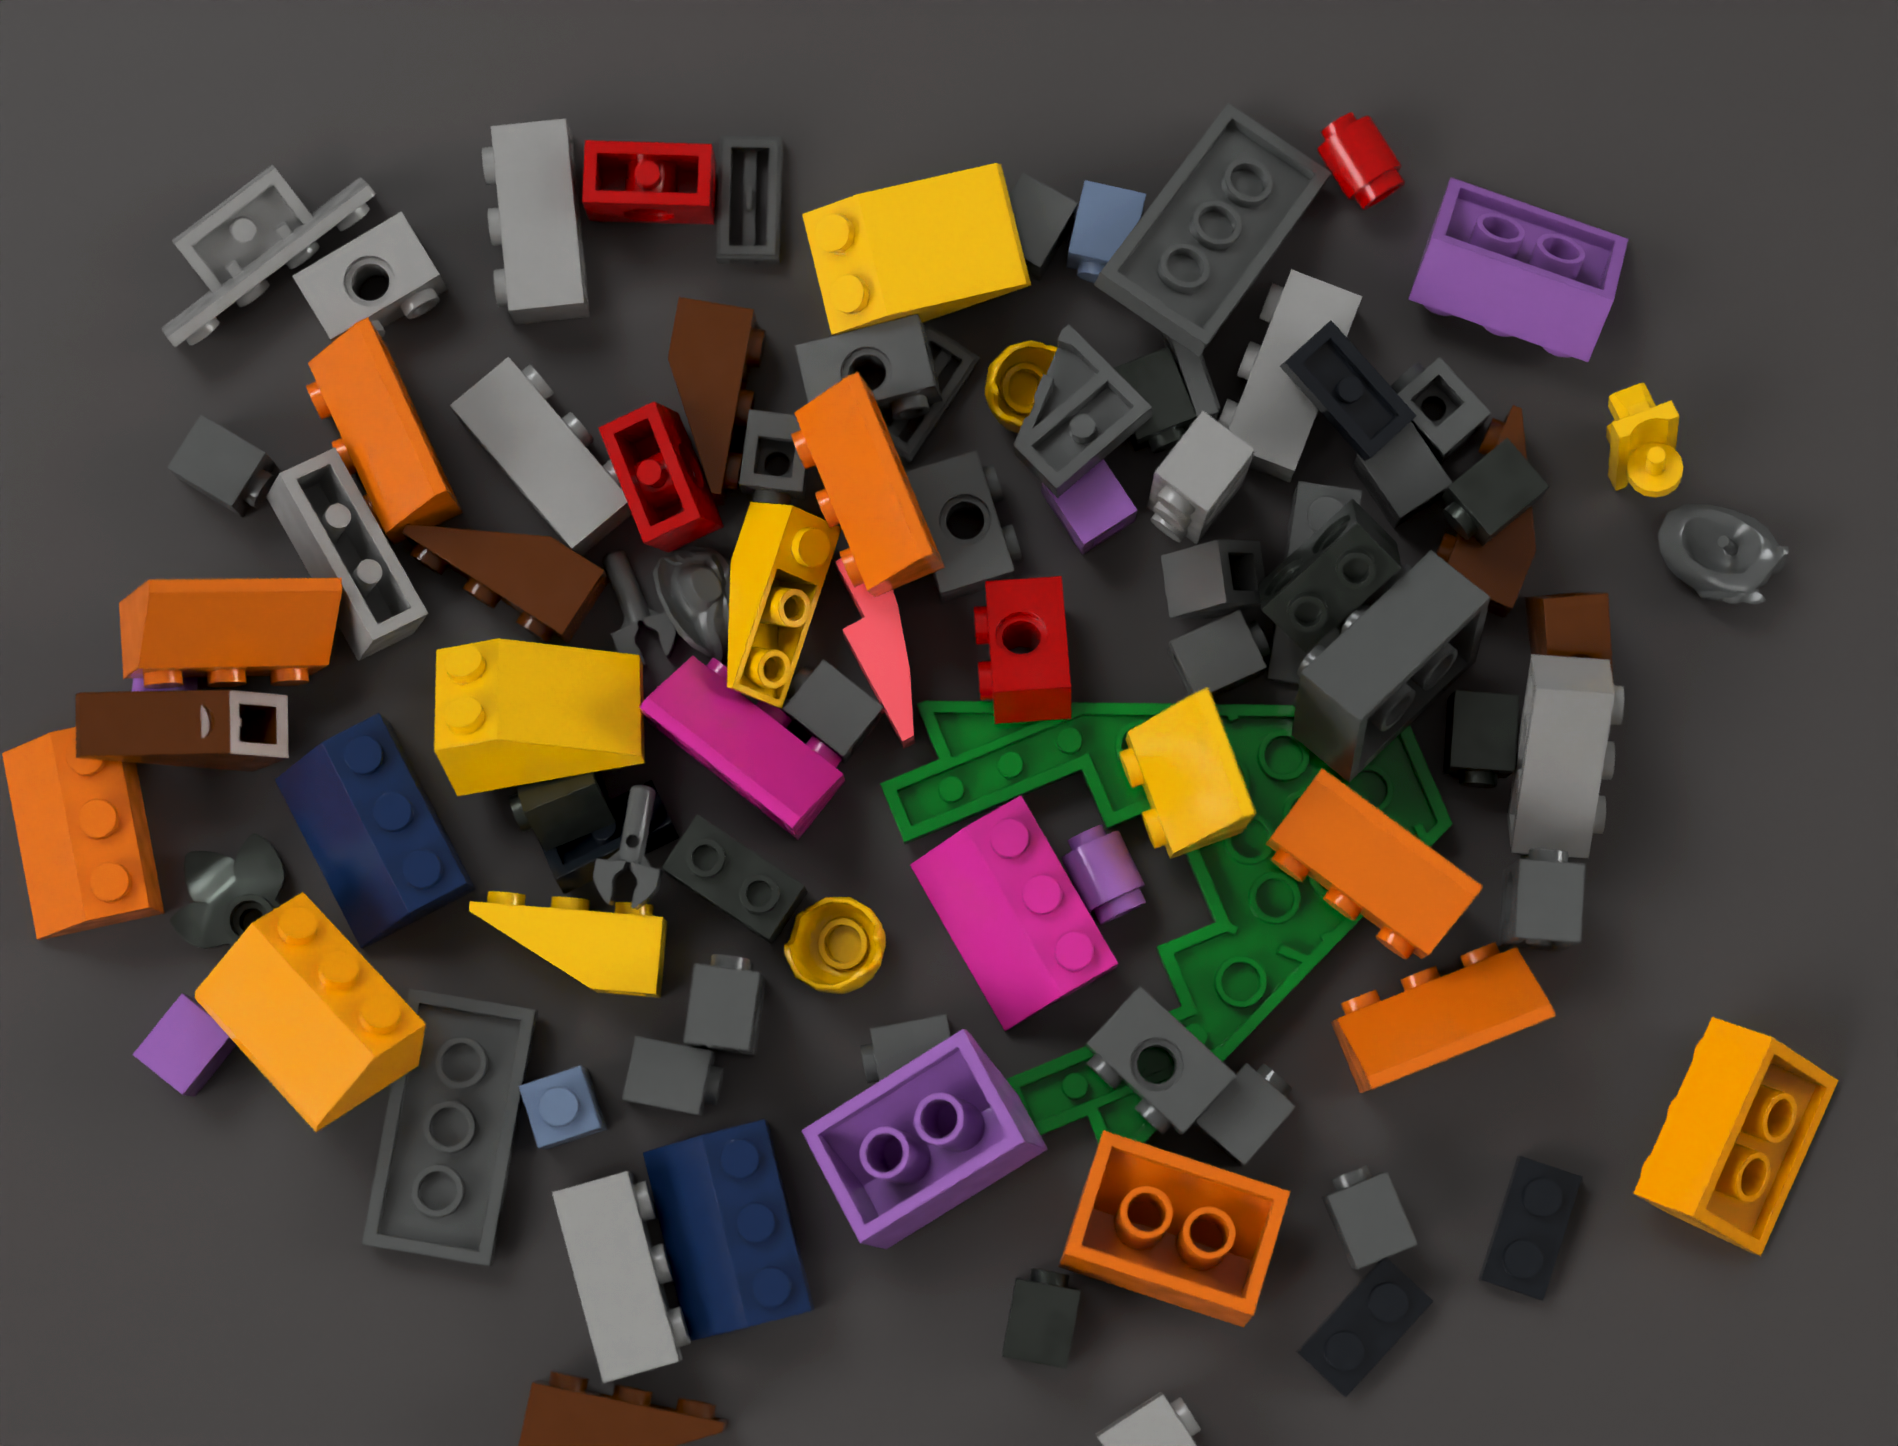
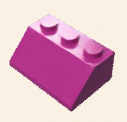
M692 655L656 688L639 707L652 726L797 840L800 839L845 782L844 774L836 768L842 761L839 755L814 736L806 744L786 729L792 722V719L780 708L761 701L755 705L740 692L727 688V667L715 658H712L707 665H704Z
M1022 795L964 827L910 864L911 869L1005 1032L1116 969L1118 965L1116 958Z

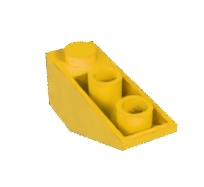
M750 502L730 561L727 688L782 709L842 530L840 526L829 528L826 520L793 505Z
M488 891L487 902L470 901V912L595 992L661 998L668 921L664 917L653 916L654 905L645 904L636 910L631 907L632 902H615V912L610 913L589 911L590 900L551 897L550 908L525 906L526 895L498 891Z

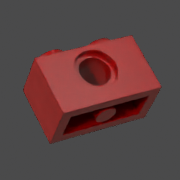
M585 140L582 203L589 221L714 225L717 163L712 144Z
M653 401L598 427L644 544L669 553L724 527L678 412Z
M1062 576L985 581L986 606L974 607L976 645L989 644L990 661L978 662L980 700L993 699L995 724L1071 719V679ZM1016 647H1029L1033 649V651L1026 654H1017L1010 650Z

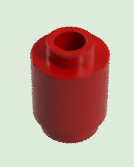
M1353 112L1341 116L1321 131L1325 141L1318 147L1317 152L1348 200L1356 199L1362 210L1369 209L1380 203L1405 184V181L1398 172L1402 167L1401 163L1370 115L1357 120Z

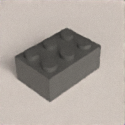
M1433 551L1426 554L1414 567L1410 564L1403 565L1390 578L1384 589V595L1371 607L1367 604H1362L1356 608L1345 621L1341 629V635L1328 647H1325L1323 644L1316 646L1300 664L1297 674L1300 676L1298 693L1293 701L1295 714L1291 735L1345 780L1350 782L1476 662L1490 596Z

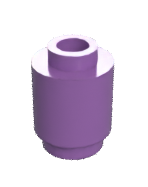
M1101 824L1068 840L1072 851L1064 855L1062 861L1088 912L1094 911L1100 925L1117 919L1147 903L1140 890L1145 886V883L1119 830L1106 834Z

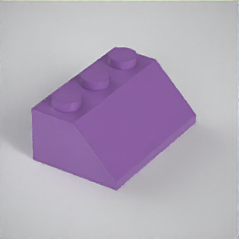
M1450 177L1408 300L1422 304L1432 313L1442 316L1454 315L1480 324L1492 334L1502 337L1514 336L1540 345L1547 352L1563 358L1574 357L1589 362L1614 302L1628 239Z
M965 1029L955 1033L801 1130L859 1242L882 1249L890 1248L1048 1150L1016 1091Z

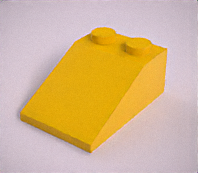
M999 163L856 194L802 214L831 335H838L915 314L919 315L923 323L1031 286L1002 165Z
M500 638L437 649L434 751L456 795H469L645 763L644 714L639 708L644 702L643 662L641 657L636 654Z
M1208 688L1190 695L1127 732L1125 740L1128 749L1120 751L1119 756L1131 788L1140 785L1144 788L1151 809L1141 812L1154 849L1165 845L1169 858L1172 859L1243 833L1255 815V811Z

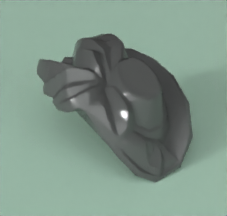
M1683 504L1666 514L1658 532L1659 550L1667 567L1679 579L1693 587L1701 599L1723 601L1730 605L1740 602L1750 604L1766 602V598L1759 593V588L1768 582L1770 576L1780 573L1786 562L1789 550L1788 546H1780L1770 530L1755 518L1732 509L1709 504Z
M701 546L678 548L661 557L653 572L659 599L678 634L692 648L704 653L711 659L715 658L722 664H726L728 659L730 560L712 548Z

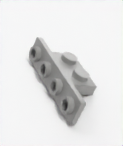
M273 165L269 166L172 240L210 291L161 328L167 339L174 347L184 340L190 346L203 340L218 327L220 322L216 316L234 302L239 307L248 305L268 289L270 284L266 278L284 264L293 269L313 256L320 248L316 242L318 238L334 226L343 231L363 218L370 210L366 202L375 196L376 193L360 177L310 214Z

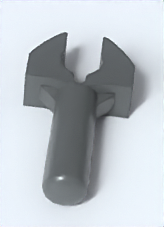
M619 549L608 552L603 557L602 563L625 616L621 630L611 633L617 651L619 653L640 655L643 668H647L644 657L637 647V639L640 635L639 627L641 624H645L648 630L658 633L667 659H670L676 645L678 632L669 620L666 612L658 613L648 608L626 552Z
M634 785L630 789L620 850L608 860L596 858L593 879L602 898L609 905H614L616 880L619 875L627 871L629 864H631V872L637 878V886L634 890L631 905L633 909L637 910L644 906L660 890L663 870L652 868L645 856L656 795L655 790L647 785Z

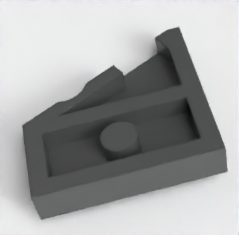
M1069 324L1061 330L1057 340L1058 348L1047 374H1043L1034 395L1035 403L1030 415L1024 419L1013 445L1014 453L1019 460L1057 498L1153 417L1152 406Z

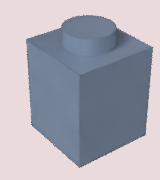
M1084 180L1069 245L1066 267L1078 270L1077 276L1079 278L1095 283L1102 269L1141 219L1146 193Z
M580 1065L519 1086L539 1149L548 1150L608 1130L589 1070L586 1067Z

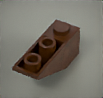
M679 297L668 361L714 502L717 505L725 506L727 490L739 489L743 452L735 451L738 428H747L749 409H754L755 391L745 389L749 367L761 366L766 330L756 329L757 320L754 309Z
M1513 405L1505 416L1504 421L1496 418L1491 419L1478 453L1487 455L1508 438L1527 460L1522 408ZM1532 506L1483 547L1474 536L1466 540L1458 533L1456 537L1444 533L1435 553L1490 596L1487 611L1503 618L1513 609L1537 550Z
M407 524L402 531L408 541L415 545L409 554L411 557L441 576L447 567L451 568L468 579L462 589L492 609L496 608L500 600L521 613L516 623L545 643L549 642L553 634L569 643L610 581L603 569L551 536Z
M237 690L79 692L76 694V758L254 772L289 758L287 695Z
M551 1371L549 1382L541 1380L532 1382L518 1446H678L724 1432L727 1429L728 1419L714 1417L717 1406L715 1404L678 1397L675 1409L651 1404L652 1391L615 1384L613 1394L608 1395L587 1390L589 1378Z

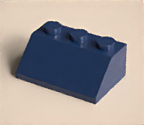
M380 713L321 742L275 779L360 948L364 949L476 890L391 723Z
M763 1119L703 1134L643 1152L672 1269L673 1280L679 1304L685 1317L690 1341L815 1310L767 1120Z

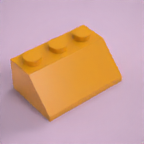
M304 892L251 923L195 991V1000L315 1132H318L419 1066L426 1023Z
M1712 1017L1704 1036L1695 1047L1693 1060L1679 1092L1669 1105L1666 1121L1651 1154L1642 1166L1641 1177L1633 1194L1682 1221L1761 1256L1839 1080L1773 1037Z

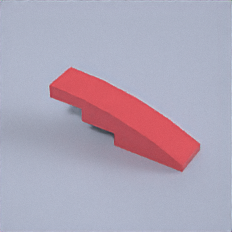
M840 558L835 561L837 573L862 617L859 621L842 629L844 639L878 702L884 707L885 715L902 747L905 749L915 743L912 685L901 618L894 591L891 590L874 597L867 591L865 584L854 587Z

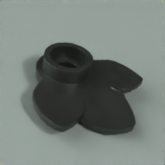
M252 833L241 846L235 860L215 852H187L184 861V876L193 902L177 911L170 918L169 922L181 938L198 948L211 949L227 944L233 946L245 931L243 921L249 912L259 910L263 915H266L281 905L277 899L285 881V871L276 849L261 835Z

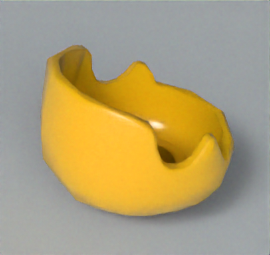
M1028 340L1008 346L989 365L985 386L986 402L994 417L1007 430L1019 433L1024 419L1030 415L1035 403V392L1043 374L1046 375L1057 347Z
M824 897L806 908L805 911H801L796 915L789 941L784 944V956L795 978L818 992L846 994L862 988L877 973L886 948V933L874 911L851 897Z

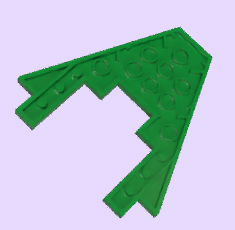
M923 701L916 704L938 760L882 782L880 786L905 845L1010 802L1020 795H1027L1082 772L1106 830L1138 818L1142 816L1141 812L1151 809L1143 786L1131 788L1121 763L1119 752L1128 749L1125 740L1127 732L1176 703L1071 702V719L995 724L993 701ZM1215 704L1255 815L1243 833L1185 854L1214 923L1156 947V951L1180 1005L1179 1008L1171 1010L1169 1013L1222 1062L1363 917L1359 914L1356 920L1352 921L1331 907L1323 899L1328 890L1307 875L1303 882H1299L1289 876L1271 861L1276 851L1266 845L1320 770L1323 768L1428 847H1431L1453 824L1410 725L1358 775L1348 782L1291 735L1295 707L1293 705ZM1086 1047L1006 1079L1020 1097L1040 1136L1084 1117L1088 1118L1098 1144L1103 1130L1141 1143H1145L1156 1131L1135 1110V1107L1142 1100L1124 1082L1114 1090L1086 1064L1094 1056ZM1150 1047L1140 1053L1137 1068L1141 1077L1147 1082L1162 1084L1171 1078L1174 1071V1062L1170 1054L1164 1049Z

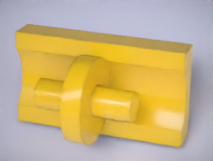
M1638 383L1611 394L1608 399V408L1614 421L1607 426L1606 437L1610 443L1608 477L1615 491L1625 488L1630 483L1635 491L1644 496L1656 498L1670 494L1681 483L1684 468L1682 458L1676 451L1679 414L1672 400L1656 406L1645 383Z

